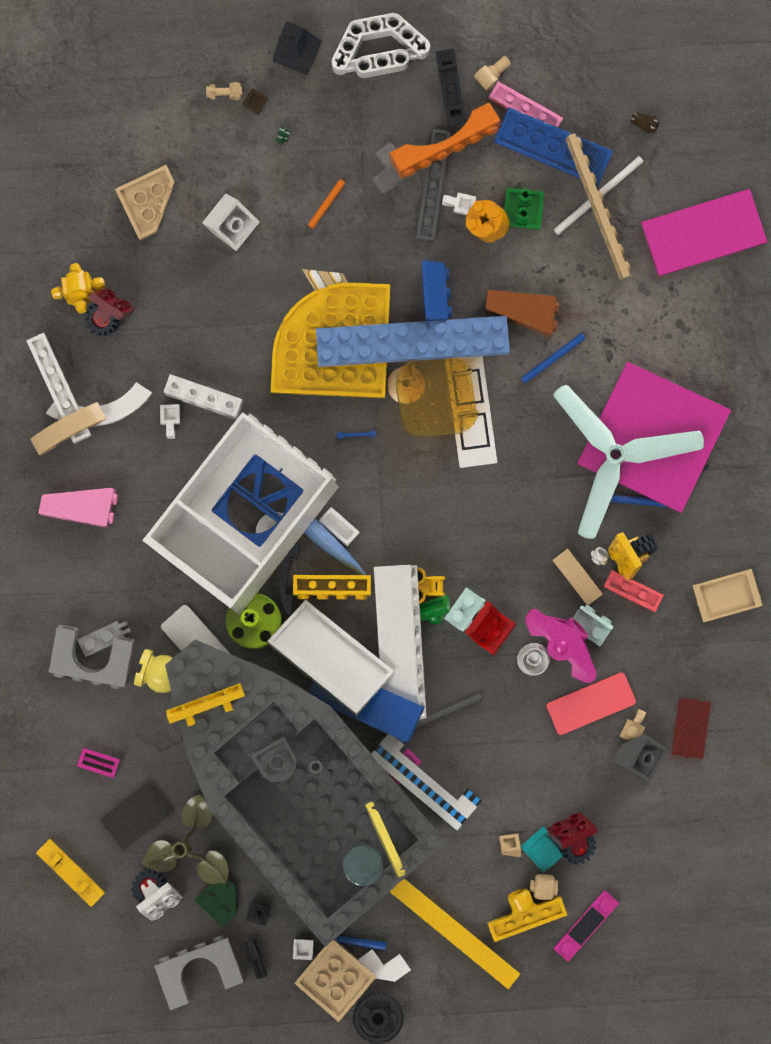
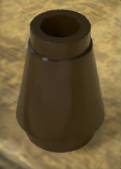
M634 112L630 122L646 133L654 134L660 120L656 119V116Z

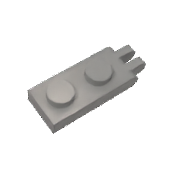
M116 621L78 639L85 657L87 658L112 646L113 639L116 636L125 637L126 634L130 633V628L123 631L121 629L128 625L127 621L120 624Z

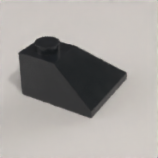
M286 21L277 43L273 62L308 75L322 40L305 28Z

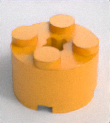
M475 201L467 213L466 227L473 235L484 242H495V240L504 237L509 229L510 222L505 210L493 201Z

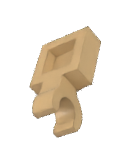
M638 709L633 721L627 719L620 737L630 741L641 736L645 727L640 724L646 712Z

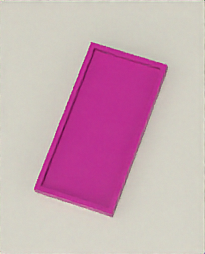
M750 189L641 222L658 277L767 243Z

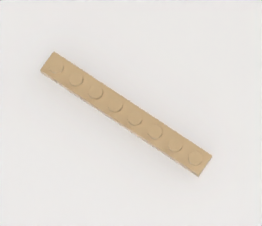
M575 133L571 134L565 139L618 277L620 280H623L630 276V265L623 258V247L616 240V229L609 222V211L607 208L604 209L602 193L600 190L597 191L595 186L597 183L596 177L593 172L590 173L588 168L590 163L587 155H583L581 149L583 148L582 141L579 137H576Z

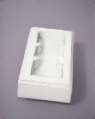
M332 507L318 521L347 547L360 533Z

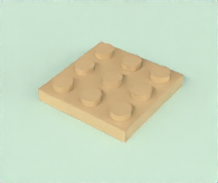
M334 939L322 949L294 984L339 1022L377 976Z

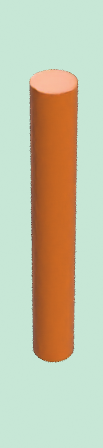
M339 179L307 224L311 229L315 228L346 184L343 180Z

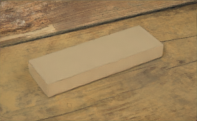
M568 549L552 560L586 605H590L603 595Z

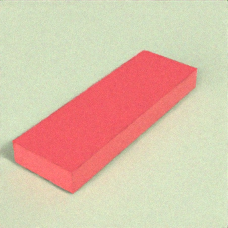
M611 570L603 586L653 612H656L664 596L632 579L627 581L625 577L614 570Z

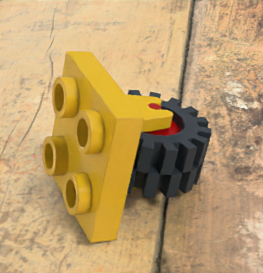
M622 532L616 535L608 548L611 559L617 563L621 576L625 577L628 581L635 577L642 566V562L648 560L647 558L654 554L659 547L651 534L628 541Z

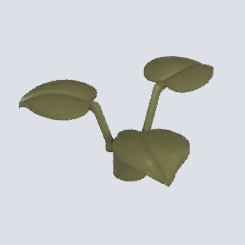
M198 794L185 804L181 814L183 824L192 826L189 833L181 842H177L173 846L165 840L154 842L149 847L141 863L145 867L158 872H169L176 867L177 858L194 857L202 860L197 866L198 876L201 880L210 884L226 883L229 877V866L225 857L220 852L214 850L209 851L205 857L191 853L192 847L187 842L196 827L199 829L206 828L213 819V814L208 809L204 797Z

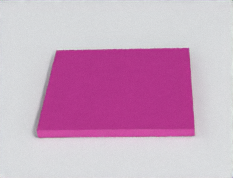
M627 362L599 418L611 431L615 443L623 446L639 438L700 431L704 438V447L702 450L643 463L624 461L620 465L618 484L682 513L731 410ZM588 441L577 464L597 473L606 461V454L592 446ZM613 451L610 456L613 459H619L621 453Z

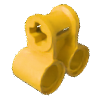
M417 567V572L423 575V579L418 582V591L423 595L419 604L425 601L426 596H444L443 581L445 577H426L424 570Z

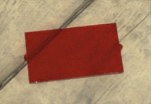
M679 698L672 755L685 756L686 759L689 757L703 759L710 702L697 701L696 698L693 700Z

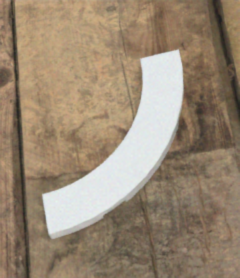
M136 382L121 398L100 406L107 419L94 427L112 424L124 419L134 411H137L153 393ZM53 402L46 414L60 420L62 417L55 402Z

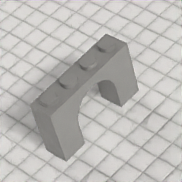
M59 625L56 628L49 673H54L53 676L65 678V676L73 677L72 680L79 682L89 680L94 685L109 684L114 689H121L127 685L135 639L116 636L113 639L111 656L107 666L93 670L84 667L76 657L75 648L79 628Z
M221 935L213 938V943L206 945L205 942L195 945V949L188 952L187 949L176 952V957L169 959V956L158 959V963L154 967L170 1010L190 1002L183 983L182 974L185 965L193 959L205 958L213 962L218 968L225 989L244 983L245 979L229 937L224 938Z

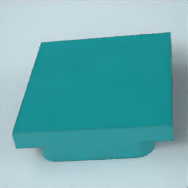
M544 826L520 846L543 873L562 858L558 844L548 835Z

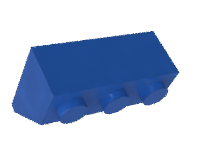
M422 261L425 321L448 320L449 317H452L451 306L447 305V299H451L450 287H446V280H449V268L445 269V263Z

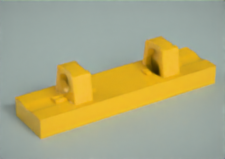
M239 683L166 710L169 724L185 718L188 726L194 725L196 723L193 715L219 705H223L225 712L232 711L231 701L245 696L243 687Z
M51 839L36 852L90 907L106 893Z

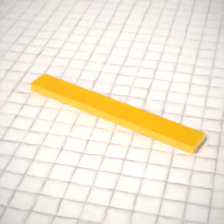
M403 879L389 891L507 989L519 977L520 973L406 879Z

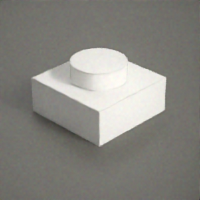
M294 939L293 959L313 960L314 940Z

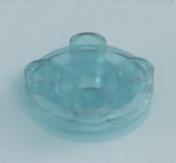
M359 845L352 848L346 854L343 861V870L346 877L352 883L366 886L374 883L380 877L383 870V860L379 852L373 847Z

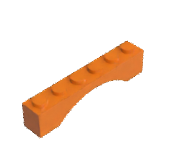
M487 103L473 110L464 127L449 139L427 146L405 144L389 153L390 162L400 179L410 177L417 170L428 168L433 162L444 160L449 154L463 150L466 145L470 143L475 144L488 134H495L500 129V119L491 104Z

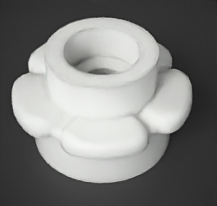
M598 547L591 552L594 563L597 565H605L607 563L609 554L605 549Z

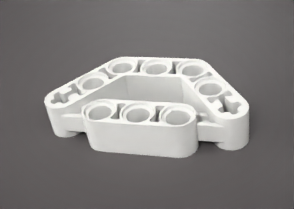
M397 13L354 20L349 24L332 58V69L337 75L356 71L357 75L361 78L403 71L408 68L410 60L425 59L429 56L430 43ZM391 21L398 22V26L391 27L389 23ZM376 24L380 26V29L373 31L370 27ZM354 28L361 29V33L354 34L352 33V30ZM405 33H410L413 37L411 39H405L403 38V35ZM392 36L406 48L405 50L397 49L354 59L362 41ZM349 44L354 48L351 51H346L344 46ZM418 46H419L420 48H422V47L424 46V47H425V50L421 49V50L419 51V50H418ZM342 56H343V57H344V59H343V64H344V65H340V67H338V66H337V63H338V64L341 63V61H342ZM398 57H404L406 61L404 63H398L396 59ZM384 60L387 62V65L380 67L377 63ZM362 64H367L369 68L367 70H361L359 66Z

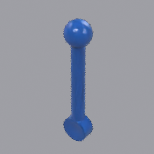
M375 430L346 434L338 432L337 438L342 440L344 437H375L377 433Z

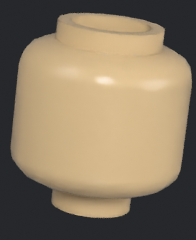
M537 874L534 880H530V892H534L535 899L552 900L558 893V880H555L553 875Z

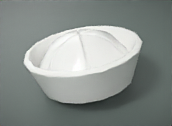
M530 643L519 651L517 664L524 674L537 676L548 669L550 654L543 645Z

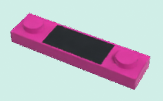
M603 890L553 949L569 962L617 907L619 902Z

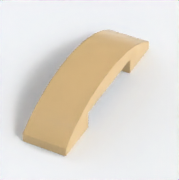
M96 402L53 423L32 437L31 441L39 456L56 448V445L88 427H94L107 418L99 403Z

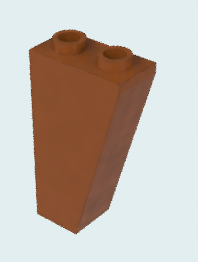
M496 290L487 291L485 312L494 316H507V321L547 337H552L553 332H556L557 321H554V314L558 313L559 302H556V296Z

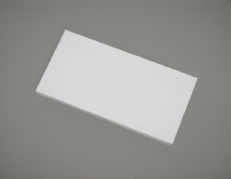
M306 600L267 641L268 645L356 716L394 674L390 667Z

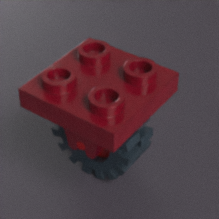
M103 288L90 294L88 299L94 303L87 308L88 312H85L87 318L84 320L88 322L86 327L87 329L91 328V333L95 332L97 336H106L115 332L121 325L119 322L131 316L135 309L131 307L127 300L116 297L115 292Z
M582 813L572 814L569 818L556 822L546 829L548 835L558 844L559 852L570 863L579 865V862L584 864V859L589 861L590 858L588 856L594 855L592 850H596L594 845L596 841L592 835L597 833V829Z

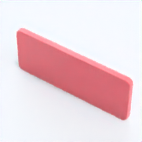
M618 673L547 703L546 707L557 733L563 735L634 705L636 700L625 674Z

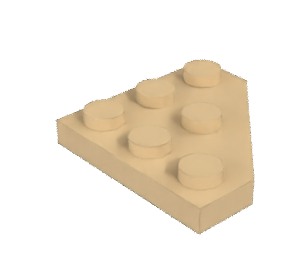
M167 165L115 189L140 241L157 233L175 182Z

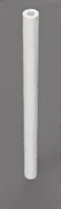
M638 156L600 189L602 196L606 195L642 164V158ZM589 199L553 229L557 235L591 207Z

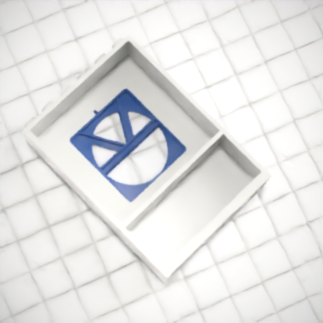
M243 412L142 540L238 615L247 607L339 488L335 483L336 479L325 468L321 471V468L310 457L307 459L295 446L292 448L280 435L277 437L268 426L262 425L253 415L249 414L247 416ZM255 473L253 494H251L239 485L238 482ZM264 473L272 474L282 481L285 486L284 489L260 499ZM232 490L236 491L277 523L267 531L256 534L245 533L237 529L230 521L227 510L228 499ZM287 497V506L282 516L267 506L274 501Z

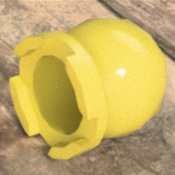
M144 650L139 662L143 666L140 673L136 672L134 685L142 688L147 683L149 688L157 693L170 692L171 688L165 665L173 658L168 655L154 657L153 650Z

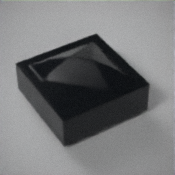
M251 901L246 921L265 926L270 906Z

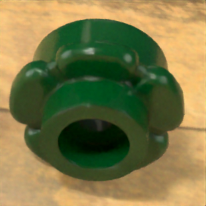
M288 127L279 128L276 141L280 142L281 145L283 142L288 141L290 131H287Z

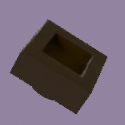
M252 88L243 101L242 106L259 115L268 98Z

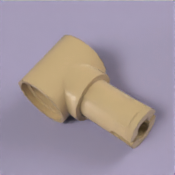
M503 56L493 66H483L474 75V78L488 91L498 82L500 74L511 65V62L506 56Z

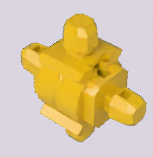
M78 263L70 265V273L66 274V278H61L62 287L53 288L51 293L53 299H62L64 297L67 303L75 306L76 311L81 314L86 312L87 304L91 302L88 299L90 294L95 291L94 289H103L105 282L101 277L92 280L88 272H84Z

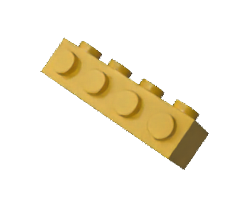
M293 575V595L298 596V599H309V596H317V599L325 600L328 599V596H336L338 600H346L348 596H355L356 600H367V596H371V575Z

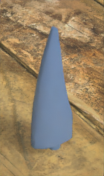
M314 519L304 534L335 559L358 574L365 575L366 573L344 546L320 522Z

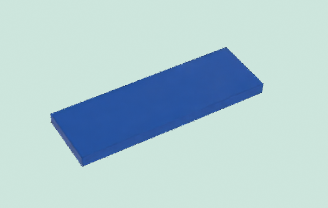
M509 107L494 143L580 179L565 140L572 133ZM579 137L583 144V148H581L583 155H587L590 166L588 168L590 173H594L597 181L595 185L599 186L613 150Z
M314 681L309 690V694L328 704L332 709L407 743L410 742L425 708L381 688L356 716Z

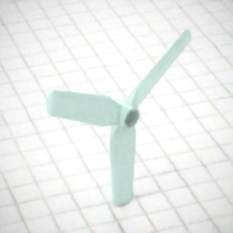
M568 385L561 386L554 393L555 399L592 446L606 454V461L596 473L578 529V534L584 538L593 539L596 537L619 482L620 465L624 461L643 463L702 450L704 447V438L700 431L639 438L621 446L615 443L611 431ZM613 451H619L621 457L613 459L610 454Z

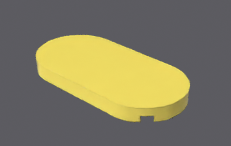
M369 802L365 804L368 815L396 875L400 878L406 874L405 870H400L403 868L401 860L378 811L372 809L375 806L374 803Z

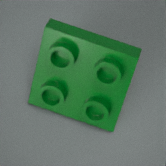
M506 189L504 210L509 218V227L532 230L541 229L543 191Z

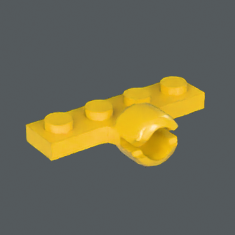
M519 889L508 896L512 912L509 915L487 923L494 942L567 916V912L561 896L535 904L528 889Z

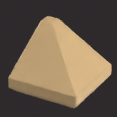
M518 834L499 836L502 855L521 857Z

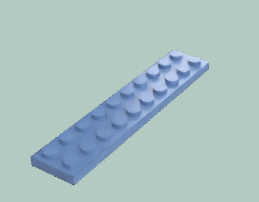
M507 316L316 329L318 367L509 355L510 353Z

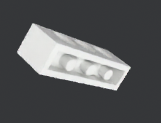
M171 374L164 389L166 396L235 420L239 417L244 403L238 397Z

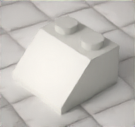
M225 194L202 223L214 235L237 251L259 224V221L237 199Z

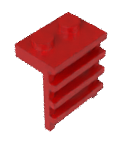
M487 601L464 633L473 642L495 656L516 627V624L501 614L492 603Z

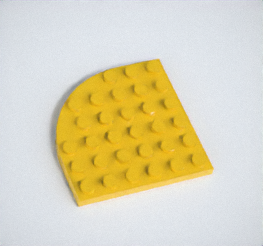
M332 284L315 290L298 301L284 317L275 337L272 354L271 393L385 398L387 363L318 367L316 329L388 324L390 284Z

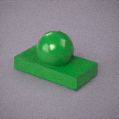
M448 595L419 604L420 622L427 620L432 625L441 623L444 619V614L450 612V599Z

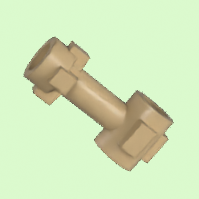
M237 82L229 83V88H215V84H210V86H206L207 98L216 99V96L229 95L230 100H240L242 87Z

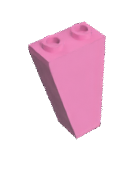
M113 488L42 495L38 514L109 528V524H112L114 520L112 508L113 505L117 504L118 494H115L116 490Z

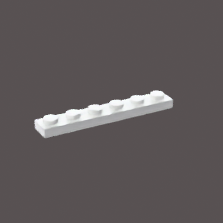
M42 333L27 340L61 417L64 418L80 410L46 335ZM87 428L72 436L71 439L75 444L92 435Z

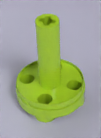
M258 593L247 605V609L240 615L231 608L228 609L226 614L228 634L234 642L247 649H261L268 646V642H263L260 639L261 633L268 631L272 637L282 626V617L277 605L269 597ZM268 604L274 606V612L270 615L264 613V607ZM242 628L244 631L243 637L235 638L233 635L234 630Z

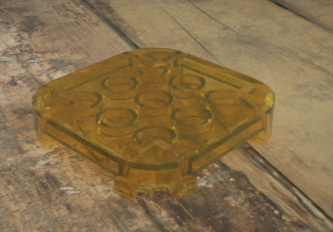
M459 358L416 362L413 360L401 367L396 375L395 385L403 429L409 435L416 438L460 434L469 430L478 418L471 367Z

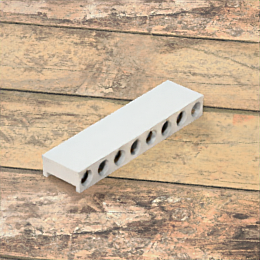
M417 565L374 567L379 659L394 671V674L382 686V689L425 707L420 717L421 720L426 718Z

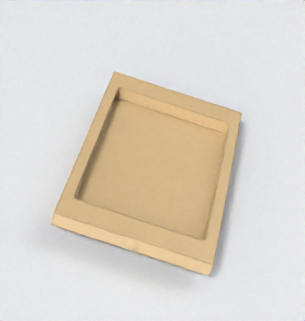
M752 569L692 586L703 623L763 606Z

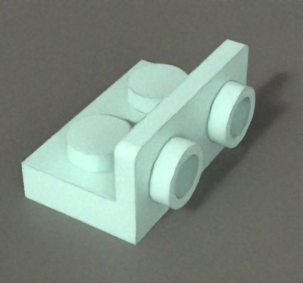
M466 587L444 619L463 632L472 623L475 614L480 612L484 606L485 599L479 597Z
M581 605L573 618L585 629L589 636L587 639L600 647L614 627L611 625L612 621L603 615L600 618L594 614L596 610L592 607Z

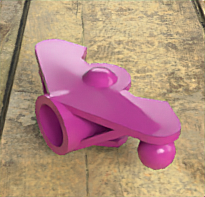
M537 609L530 610L526 615L525 621L531 636H545L548 640L547 649L550 656L559 661L568 660L572 664V677L586 683L594 681L597 674L585 640L589 637L585 629L572 617L564 620L544 615Z

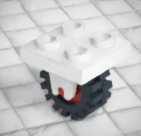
M152 869L151 871L145 870V873L141 871L139 873L141 876L138 877L136 875V882H132L134 888H131V891L134 893L132 895L140 902L136 907L141 914L151 921L162 917L167 909L175 907L179 900L183 898L180 892L171 886L162 874Z

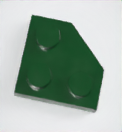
M229 878L226 883L210 884L195 902L224 927L237 913L236 885Z

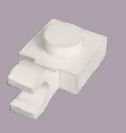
M458 193L457 198L444 195L441 205L453 206L454 213L467 215L469 209L476 201V197Z
M179 404L160 405L161 425H166L167 439H175V425H180Z

